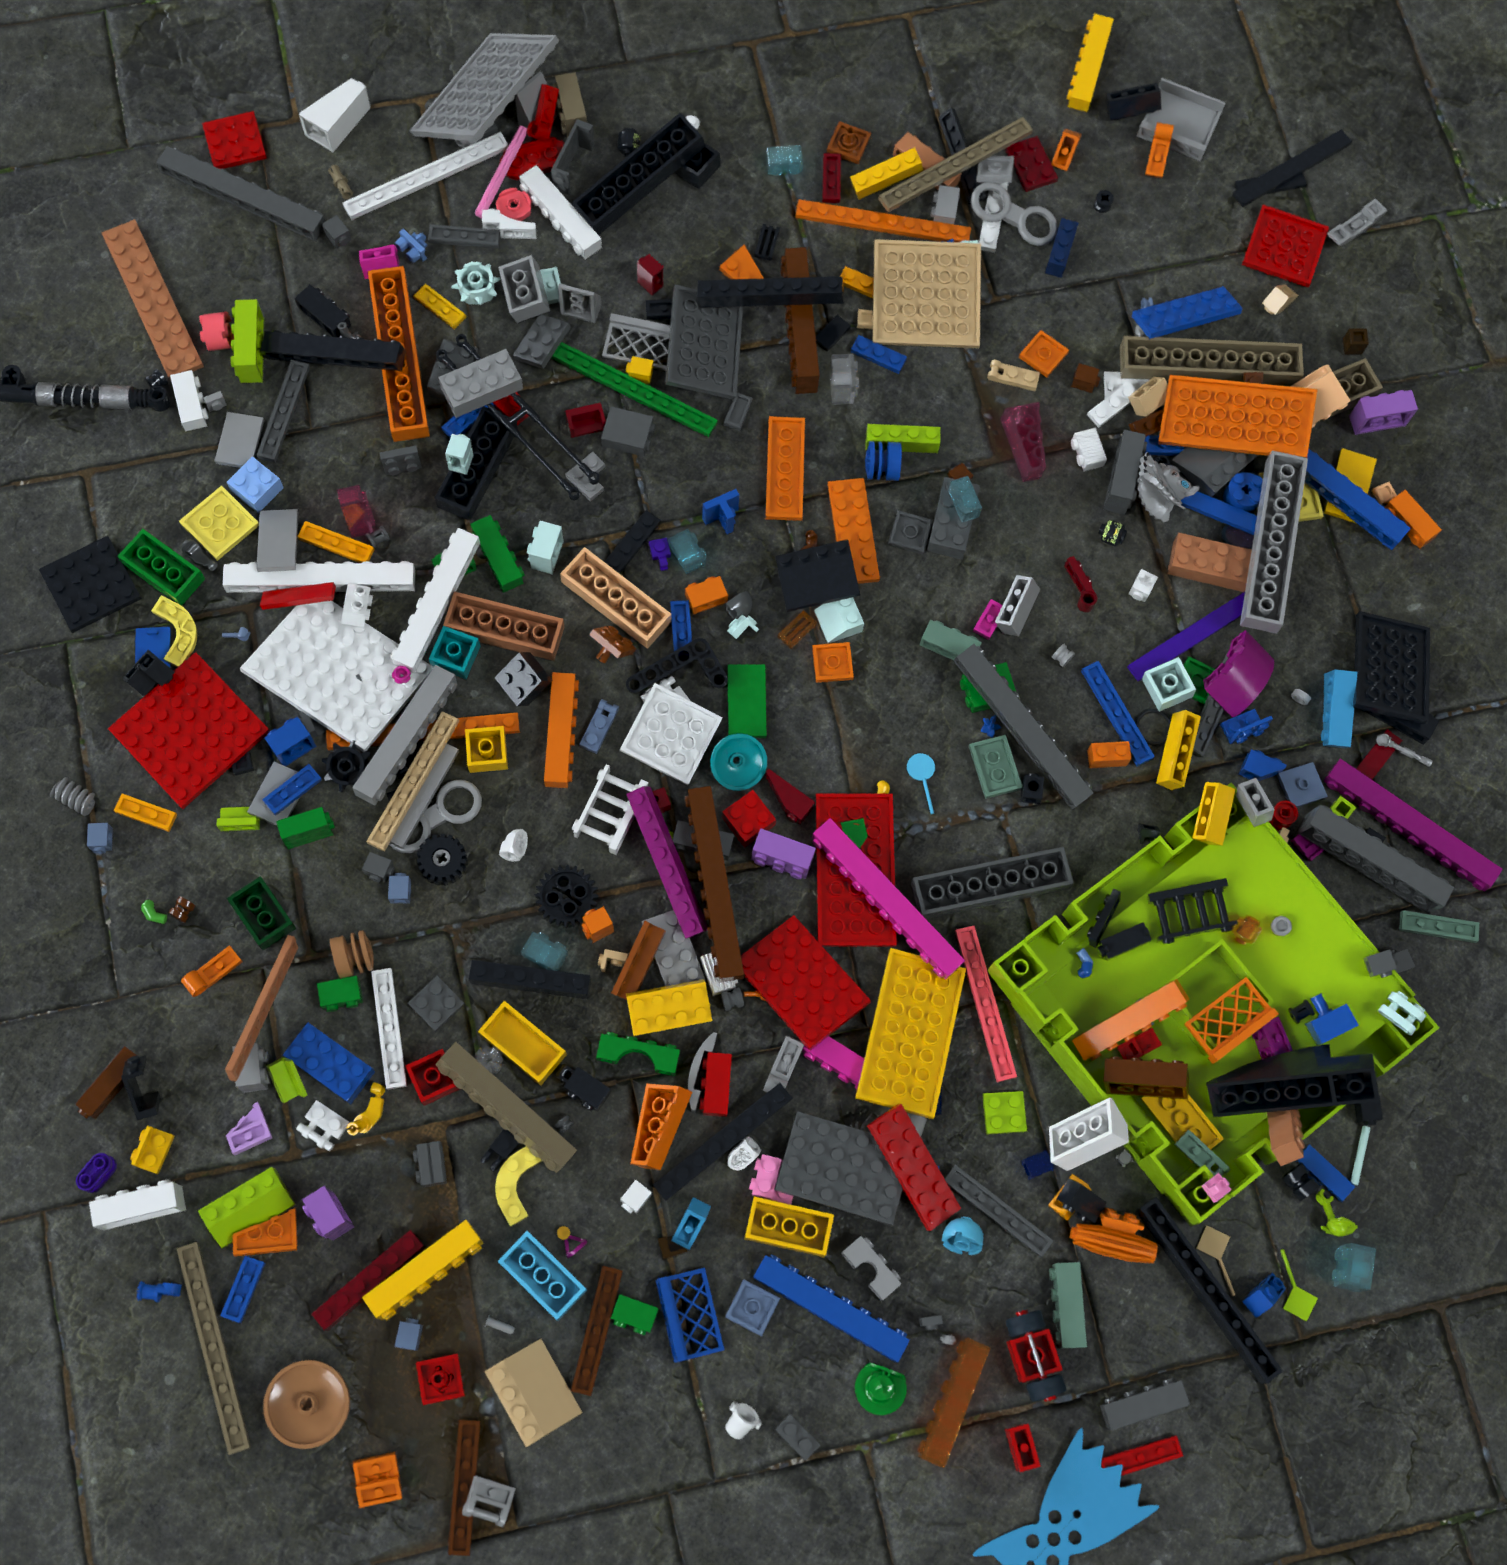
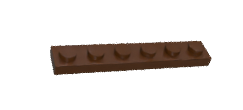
M602 1266L571 1388L572 1392L592 1396L623 1273L622 1270Z
M459 1420L448 1555L470 1556L473 1516H464L462 1511L467 1502L474 1476H477L481 1421Z

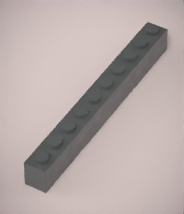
M167 146L156 162L161 173L313 241H317L323 231L322 224L325 222V219L319 211L308 209L305 205L297 204L285 196L281 197L272 190H265L256 183L247 182L240 176L229 174L226 170L218 169L209 162H202L193 155L184 154L177 148L173 149Z
M975 644L971 645L954 659V663L1069 807L1074 809L1093 794L1092 786L1088 781L1081 778L1077 767L1069 763L1065 752L1057 748L1054 738L1045 733L1042 723L1033 718L1030 708L1021 703L1018 693L1009 688L1006 678L997 673L994 663L985 658L982 648Z

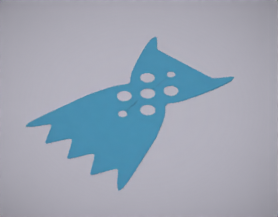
M1080 1428L1049 1483L1041 1506L1039 1522L1023 1526L986 1543L977 1549L973 1556L993 1555L1002 1565H1027V1562L1030 1560L1034 1561L1035 1565H1047V1557L1056 1555L1060 1561L1059 1565H1068L1070 1555L1092 1550L1111 1541L1150 1516L1159 1508V1505L1138 1506L1142 1485L1139 1483L1120 1487L1123 1465L1101 1468L1104 1446L1083 1450V1428ZM1052 1510H1057L1061 1513L1062 1518L1058 1524H1052L1049 1521L1048 1515ZM1075 1510L1081 1512L1080 1518H1074L1073 1512ZM1074 1530L1078 1531L1082 1537L1081 1542L1076 1545L1071 1544L1068 1539L1069 1533ZM1052 1532L1060 1536L1061 1540L1057 1546H1051L1047 1541L1048 1535ZM1030 1534H1035L1039 1538V1545L1036 1548H1030L1026 1544V1538Z

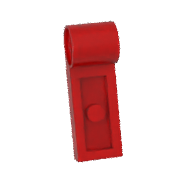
M546 84L541 85L536 119L531 121L527 127V134L530 137L546 141L550 137L559 92L558 88Z

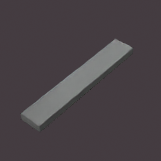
M446 744L393 836L391 844L404 849L457 757L459 749Z

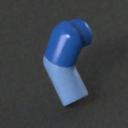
M1082 948L1076 952L1082 962L1078 975L1081 978H1085L1092 974L1093 960L1085 948Z

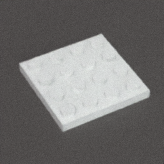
M654 683L619 751L688 786L722 717Z

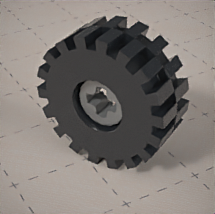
M436 834L432 835L433 839L429 840L427 838L425 840L426 843L421 844V850L417 852L419 869L424 878H427L430 883L435 882L439 886L440 883H443L445 886L448 885V882L452 881L453 884L456 882L455 879H460L462 872H465L467 869L466 851L457 838L454 839L452 835H448V837L445 834H440V837H437ZM444 854L447 861L439 863L437 857H442Z

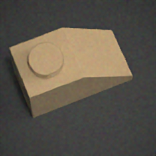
M1286 284L1279 285L1272 290L1262 304L1265 305V310L1270 314H1279L1298 295Z

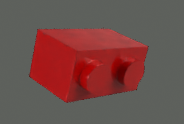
M1029 1424L1006 1428L1005 1432L1016 1472L1041 1467Z

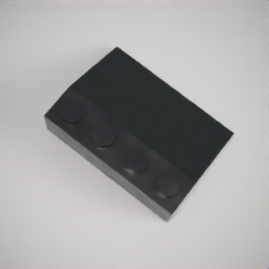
M848 539L775 556L787 612L860 596Z

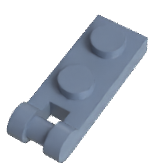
M601 699L579 744L581 748L595 754L598 753L618 713L619 706L615 704L610 705L606 700ZM604 710L610 712L608 717L602 715Z

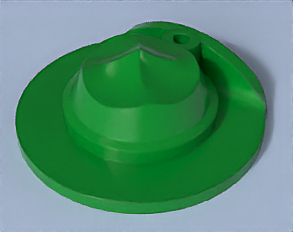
M867 1363L859 1372L855 1381V1394L858 1402L866 1411L875 1415H887L896 1411L905 1400L907 1385L904 1374L873 1363Z

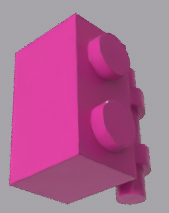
M388 245L359 251L360 265L364 278L369 279L368 271L399 267L397 247L395 245Z

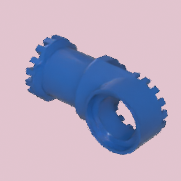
M141 1281L138 1287L139 1290H137L139 1293L136 1294L137 1300L149 1299L159 1303L163 1294L180 1297L182 1285L173 1283L152 1285Z

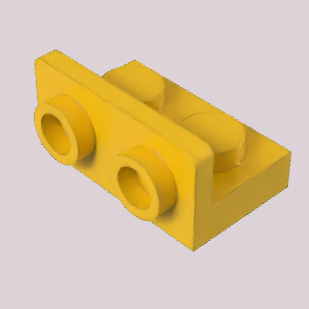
M147 1126L139 1136L140 1143L138 1148H135L132 1152L131 1165L159 1174L175 1136Z

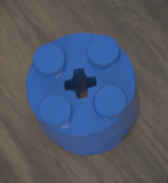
M1247 472L1235 474L1224 491V502L1251 513L1259 505L1262 478Z

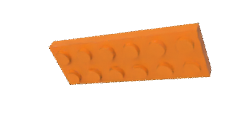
M769 416L765 519L802 521L805 418Z
M864 478L828 481L827 485L836 542L848 539L858 584L879 582L880 576Z

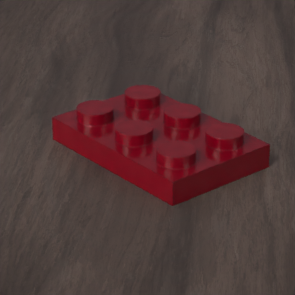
M1038 136L1014 143L1005 148L1007 156H1014L1013 168L1025 192L1057 182L1058 176Z

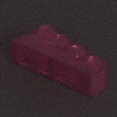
M1039 402L1006 408L1000 418L1023 482L1040 479L1046 469Z
M360 485L338 489L340 506L352 538L374 532L373 526H376L366 492L362 491Z

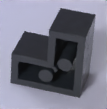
M148 649L125 674L123 679L141 695L145 696L155 688L156 683L161 686L169 683L175 672Z

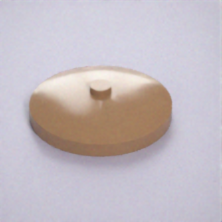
M314 1360L295 1362L282 1369L269 1384L264 1398V1417L272 1434L282 1443L299 1449L321 1446L329 1442L340 1432L348 1418L350 1410L348 1386L341 1374L326 1363Z

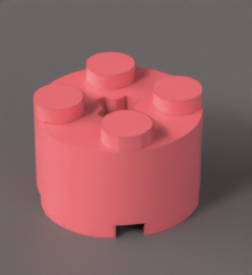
M218 312L200 315L199 319L203 331H200V338L202 342H206L207 350L230 349L231 340H234V335L229 322H232L229 313Z

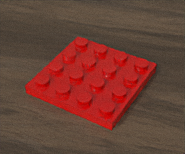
M1262 205L1242 265L1309 288L1329 226Z

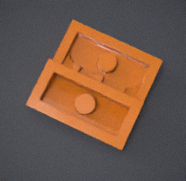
M396 1452L353 1461L359 1508L402 1499Z

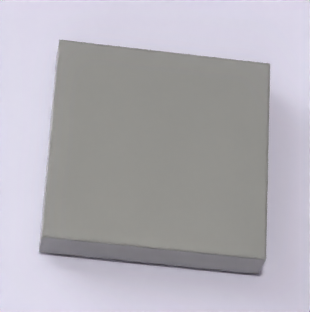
M990 156L979 162L977 182L1012 183L1014 156Z

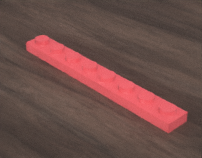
M975 926L956 929L955 935L961 956L965 960L964 967L966 968V974L996 1081L998 1083L1017 1078Z

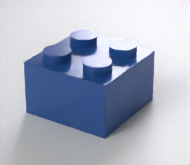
M298 716L287 720L279 729L271 730L265 737L271 750L284 766L289 765L317 747Z

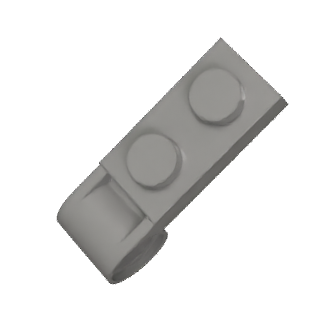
M786 1035L763 1091L768 1093L779 1083L786 1088L804 1046L801 1041Z

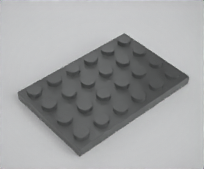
M680 285L674 286L666 385L732 400L737 397L743 306L700 308L697 289Z
M797 1111L774 1191L892 1226L903 1188L873 1135L869 1132Z

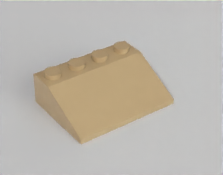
M542 1339L537 1340L485 1371L526 1447H529L583 1413Z

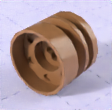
M364 930L358 931V941L355 933H351V943H347L343 935L330 939L332 956L340 979L353 976V966L356 965L360 973H364V963L368 971L374 970L373 949Z

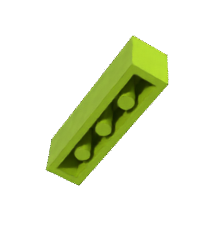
M868 424L865 450L868 448L869 441L875 442V450H877L878 442L881 441L883 450L887 449L888 442H901L902 452L938 453L940 427Z

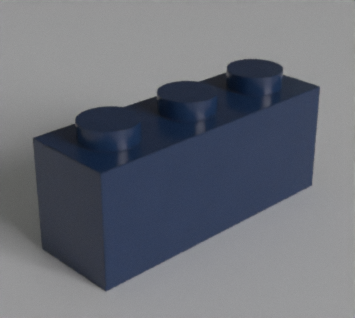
M1064 218L1061 219L1046 267V274L1062 278L1078 222Z

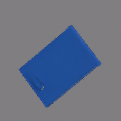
M171 627L136 628L135 663L149 649L170 667L171 664L165 662L164 657L171 648Z

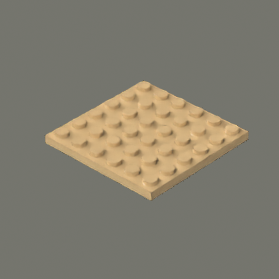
M875 239L873 343L880 345L979 348L981 243Z

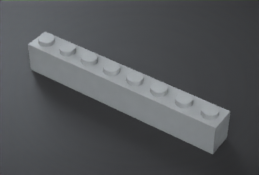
M437 665L433 667L352 787L357 797L373 805H376L378 801L383 799L385 790L394 783L399 769H403L407 757L415 751L417 742L425 736L427 727L435 721L437 712L445 706L449 694L455 691L457 687L455 674Z

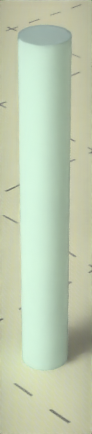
M1362 1126L1350 1181L1354 1186L1359 1184L1370 1133V1127Z

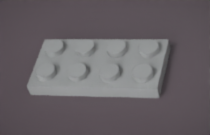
M674 910L644 920L666 930L654 956L665 986L701 979L705 980L690 938L685 939Z

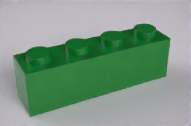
M491 515L471 523L472 533L479 536V546L503 593L524 584L523 577L525 574L521 566L517 567L515 563L517 559L514 552L508 550L507 546L509 543L505 535L501 536L499 532L501 528L498 521H493Z

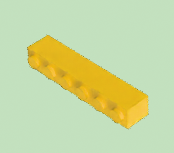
M1094 14L1093 19L1088 21L1086 30L1089 33L1084 35L1082 44H1085V47L1080 49L1078 58H1081V61L1076 63L1074 71L1077 72V75H1073L1070 84L1073 86V90L1069 89L1066 98L1069 100V108L1088 112L1113 18Z

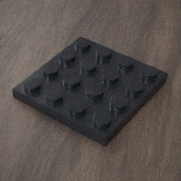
M109 536L103 537L39 569L72 633L142 599L125 566L118 558V553Z

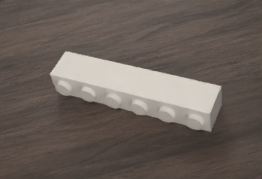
M537 165L519 176V186L522 192L525 191L530 196L532 203L541 209L545 218H549L552 221L553 227L562 233L567 243L570 242L578 255L581 254L584 259H587L602 248L601 238Z

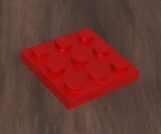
M254 111L202 123L214 167L225 169L267 159Z

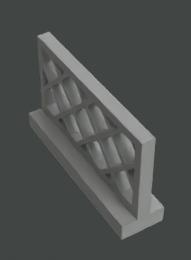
M611 313L602 358L631 363L632 358H627L624 354L627 350L633 348L637 354L634 357L642 358L641 356L650 351L655 358L653 359L654 369L667 371V366L662 365L659 360L668 355V350L663 343L669 340L670 325ZM613 328L620 329L623 335L614 339L612 336ZM633 332L638 333L641 337L634 343L628 337ZM653 336L656 337L658 342L650 347L645 339ZM626 337L630 345L621 349L617 342ZM643 341L647 349L639 353L635 346ZM615 344L619 352L614 355L608 354V348ZM661 345L665 352L657 357L653 349Z

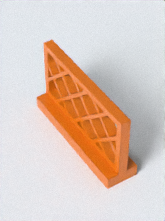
M1245 977L1184 1023V1025L1208 1054L1210 1062L1214 1064L1279 1015L1275 1008L1272 1009L1248 978ZM1245 984L1249 989V997L1239 996V987ZM1224 998H1235L1234 1009L1223 1007ZM1238 999L1249 1001L1248 1011L1237 1009ZM1252 1001L1259 1002L1264 1010L1260 1013L1251 1012ZM1210 1009L1219 1010V1020L1208 1019ZM1223 1011L1233 1012V1023L1222 1021ZM1237 1013L1247 1014L1246 1024L1236 1023ZM1195 1020L1204 1021L1203 1032L1196 1031L1191 1023ZM1208 1022L1218 1024L1217 1034L1207 1033ZM1222 1024L1232 1026V1034L1230 1036L1221 1035ZM1206 1036L1217 1038L1216 1047L1212 1050L1206 1044Z

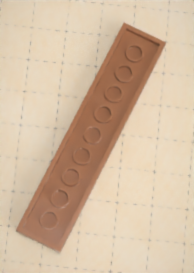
M132 220L102 232L169 380L171 381L170 375L203 368L202 361L136 221Z

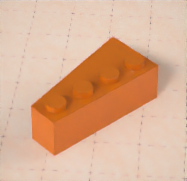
M646 1084L630 1164L645 1169L661 1170L692 1091L679 1086Z

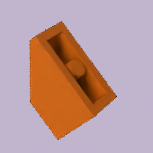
M1068 129L1063 131L1051 163L1052 166L1065 171L1068 170L1082 134Z

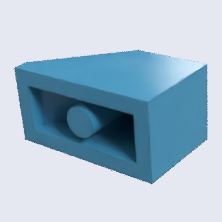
M693 1197L671 1241L690 1250L708 1216L711 1206Z

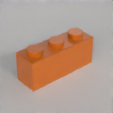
M1406 490L1390 500L1384 507L1411 528L1406 535L1419 549L1436 538L1442 531Z

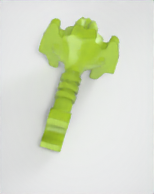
M1321 1189L1316 1194V1200L1319 1204L1323 1205L1328 1218L1327 1226H1321V1229L1337 1237L1354 1233L1357 1225L1344 1217L1335 1218L1330 1204L1333 1201V1196L1331 1195L1326 1199L1323 1196L1325 1190Z

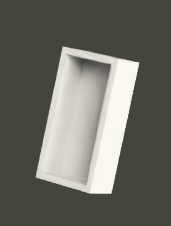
M170 1180L160 1181L157 1186L153 1187L142 1185L137 1187V1191H118L116 1196L108 1197V1195L97 1196L95 1201L89 1202L92 1225L101 1230H108L186 1211L182 1186Z

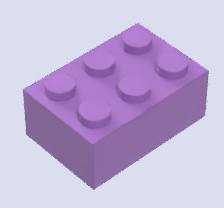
M1399 390L1392 394L1382 393L1375 397H1362L1350 413L1349 418L1354 434L1357 435L1406 426L1417 412L1418 407L1412 390Z
M760 828L752 850L751 860L759 866L767 865L773 867L772 869L776 872L790 873L793 878L806 879L816 848Z
M323 1186L302 1199L305 1204L302 1208L308 1217L314 1219L313 1227L318 1235L321 1234L322 1237L324 1236L334 1241L354 1228L337 1196L327 1187Z

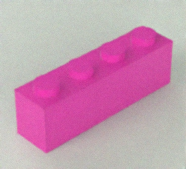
M829 1036L811 1051L804 1045L802 1052L805 1053L804 1057L813 1062L814 1060L820 1062L824 1070L828 1072L834 1071L839 1074L837 1077L846 1083L850 1081L856 1085L854 1088L857 1090L864 1062L863 1057Z

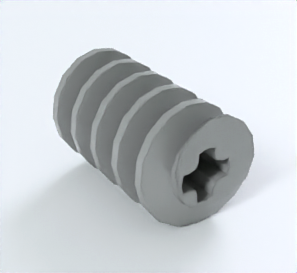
M67 777L56 783L50 792V797H55L57 801H61L62 804L75 809L76 812L81 813L83 816H87L92 811L95 805L94 793H90L87 796L88 789H84L81 792L82 786L77 785L75 787L74 781L68 784L69 778Z

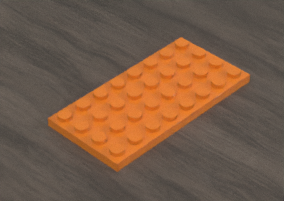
M1170 375L1158 444L1269 456L1271 451H1277L1307 458L1318 389Z

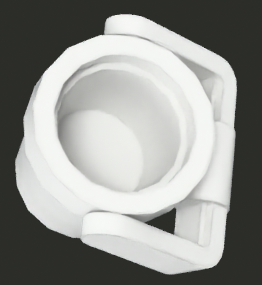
M733 1401L730 1406V1410L733 1413L725 1428L731 1437L742 1439L751 1429L756 1428L758 1430L762 1422L751 1406Z

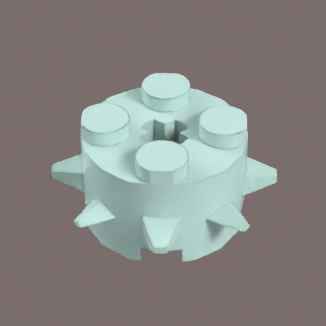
M471 261L465 264L462 270H455L458 283L451 287L459 289L462 302H466L469 305H481L491 301L493 296L496 297L497 293L494 290V283L499 281L500 277H493L490 264L484 266L480 262Z

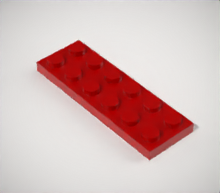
M897 1104L867 1125L927 1231H932L961 1209L902 1104Z

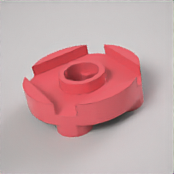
M508 188L499 194V198L496 200V209L500 210L502 215L518 221H522L531 215V199L525 191H518L517 188ZM511 203L518 204L515 208L511 207Z

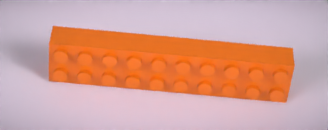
M404 266L368 271L377 339L386 342L391 340L398 341L406 350L402 371L382 369L393 442L430 437Z

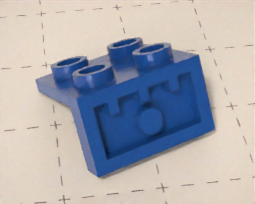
M1253 709L1222 722L1220 726L1230 744L1235 742L1240 744L1245 742L1249 736L1257 737L1263 734L1264 729L1269 727V723L1273 718L1269 716L1261 720L1256 710Z

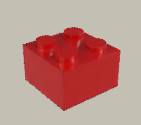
M754 790L722 811V819L744 848L757 839L760 828L769 831L776 825V818Z
M443 1049L405 1066L423 1106L460 1090L455 1086L453 1080L449 1076L443 1075L435 1065L445 1054Z

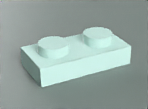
M557 267L540 270L548 304L560 302L558 291L560 278Z

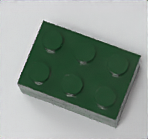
M261 876L227 898L263 951L297 929Z

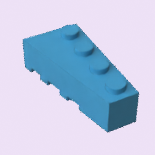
M1332 670L1324 673L1323 730L1321 733L1323 746L1351 747L1354 717L1353 698L1357 683V672Z

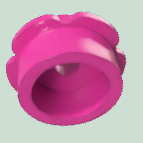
M398 666L392 672V678L398 684L407 683L411 679V672L405 666Z

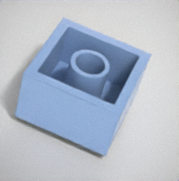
M253 456L227 481L231 492L257 513L284 488L280 478Z

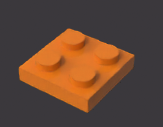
M1040 330L1020 353L1019 358L1048 378L1066 357L1069 349Z
M850 642L812 645L816 683L853 680Z

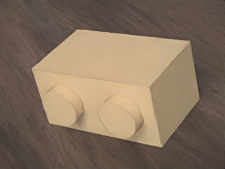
M1153 376L1128 397L1136 415L1146 417L1153 414L1160 406L1165 405L1168 388L1165 378Z

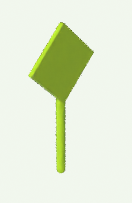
M1281 1249L1280 1252L1293 1287L1283 1309L1307 1322L1318 1298L1296 1286L1285 1251Z

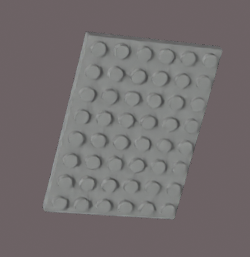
M490 33L411 128L410 132L413 136L479 141L483 138L486 130L494 124L495 119L504 112V108L508 103L513 101L517 92L525 86V82L535 74V70L539 65L544 63L547 55L555 49L559 39L556 35Z

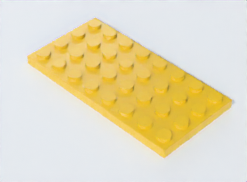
M890 948L858 1083L856 1099L889 1108L902 1104L907 1113L929 1119L935 1118L966 968L959 967L945 980L943 977H938L933 971L934 967L930 963H925L919 955Z

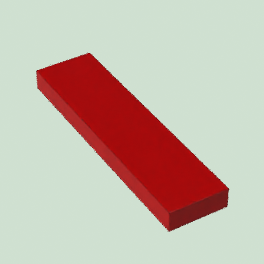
M334 582L264 591L260 607L262 610L332 601L334 600L336 585Z
M1174 1435L1103 1457L1101 1468L1123 1465L1122 1476L1183 1457L1184 1455L1178 1437Z

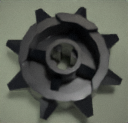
M352 740L348 747H341L337 743H333L334 752H331L328 758H322V762L326 764V771H328L324 780H332L339 784V792H343L347 785L353 786L369 764L370 751L362 752L356 749V741ZM345 764H350V769L347 770Z

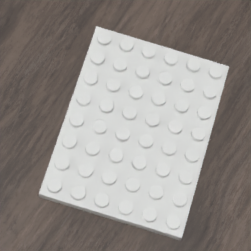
M333 601L296 605L240 667V670L347 742L356 741V748L366 752L419 690L433 669V666L422 660L416 673L411 672L409 682L398 684L392 678V672L398 666L394 665L391 657L394 648L399 646L398 643L367 623H364V627L342 624L343 608ZM357 674L360 675L362 681H360L359 679H357V677H356Z

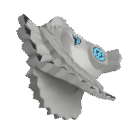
M1148 452L1140 458V477L1136 481L1139 483L1137 490L1139 491V498L1142 500L1141 504L1145 505V510L1149 511L1150 516L1160 519L1162 523L1169 521L1170 511L1173 506L1176 505L1186 509L1181 505V500L1184 497L1194 495L1199 491L1200 487H1192L1187 480L1180 476L1178 468L1172 465L1166 466L1164 463L1158 464Z

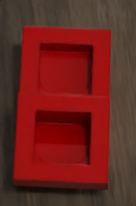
M1152 1027L1117 1046V1049L1124 1060H1131V1058H1140L1162 1046V1043Z

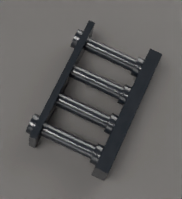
M1224 878L1148 894V904L1156 906L1163 933L1162 936L1157 937V942L1170 944L1174 943V939L1216 930H1221L1222 933L1232 931L1233 927L1238 923L1237 920L1229 922L1222 893L1228 887L1227 879ZM1212 891V894H1215L1221 924L1210 926L1203 896H1205L1204 893ZM1187 896H1193L1196 900L1202 925L1201 928L1190 930L1183 901ZM1173 899V902H1176L1182 931L1171 934L1164 904H1166L1165 901Z

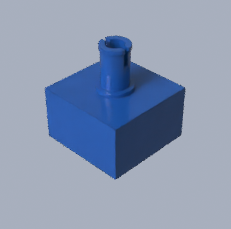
M1322 993L1310 999L1319 1015L1318 1018L1305 1025L1316 1045L1323 1044L1359 1026L1347 1004L1332 1010L1328 1007Z

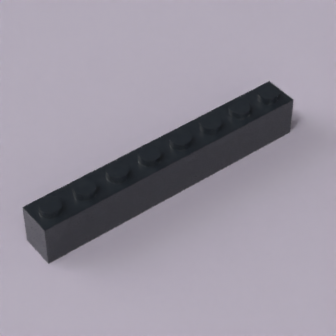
M843 276L698 281L697 298L700 308L844 304Z
M277 330L272 332L265 331L260 352L267 359L294 360L305 363L402 371L406 355L405 348L400 342L395 340L386 342L380 339L366 340L360 337L351 339L345 336L332 337L326 334L316 336L311 333H306V335L296 332L282 333Z

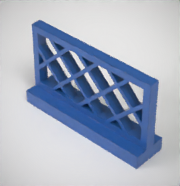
M705 1268L655 1280L674 1363L724 1351ZM701 1273L703 1282L700 1288L689 1283L693 1275ZM679 1279L685 1283L680 1293L672 1289L671 1280ZM687 1285L697 1291L692 1301L682 1296ZM699 1293L707 1298L708 1303L704 1309L694 1303ZM679 1298L690 1304L684 1314L678 1311L676 1307ZM692 1306L702 1312L697 1322L686 1316ZM704 1314L712 1319V1325L709 1330L699 1324ZM684 1319L694 1324L689 1335L681 1329ZM696 1327L707 1333L702 1342L691 1337ZM709 1334L716 1338L718 1348L710 1349L704 1345ZM689 1339L699 1345L696 1353L690 1355L687 1354L686 1350Z

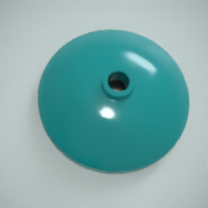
M731 734L720 740L713 749L710 759L711 771L715 779L727 789L736 791L749 789L756 785L765 774L767 768L766 751L757 739L748 734ZM734 757H739L738 762H733Z

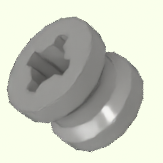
M1062 644L1052 655V658L1058 660L1060 665L1064 667L1074 657L1075 653L1069 651L1067 646Z

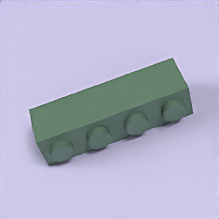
M1080 1262L1052 1264L1049 1275L1050 1280L1054 1284V1289H1051L1052 1302H1055L1053 1322L1057 1323V1332L1054 1333L1055 1344H1058L1059 1349L1086 1348Z

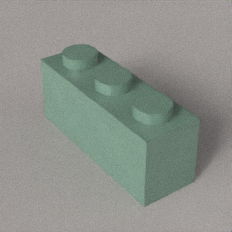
M930 620L921 638L920 646L954 660L971 645L975 644L980 647L982 642L974 636L962 634L956 628H948L940 621Z

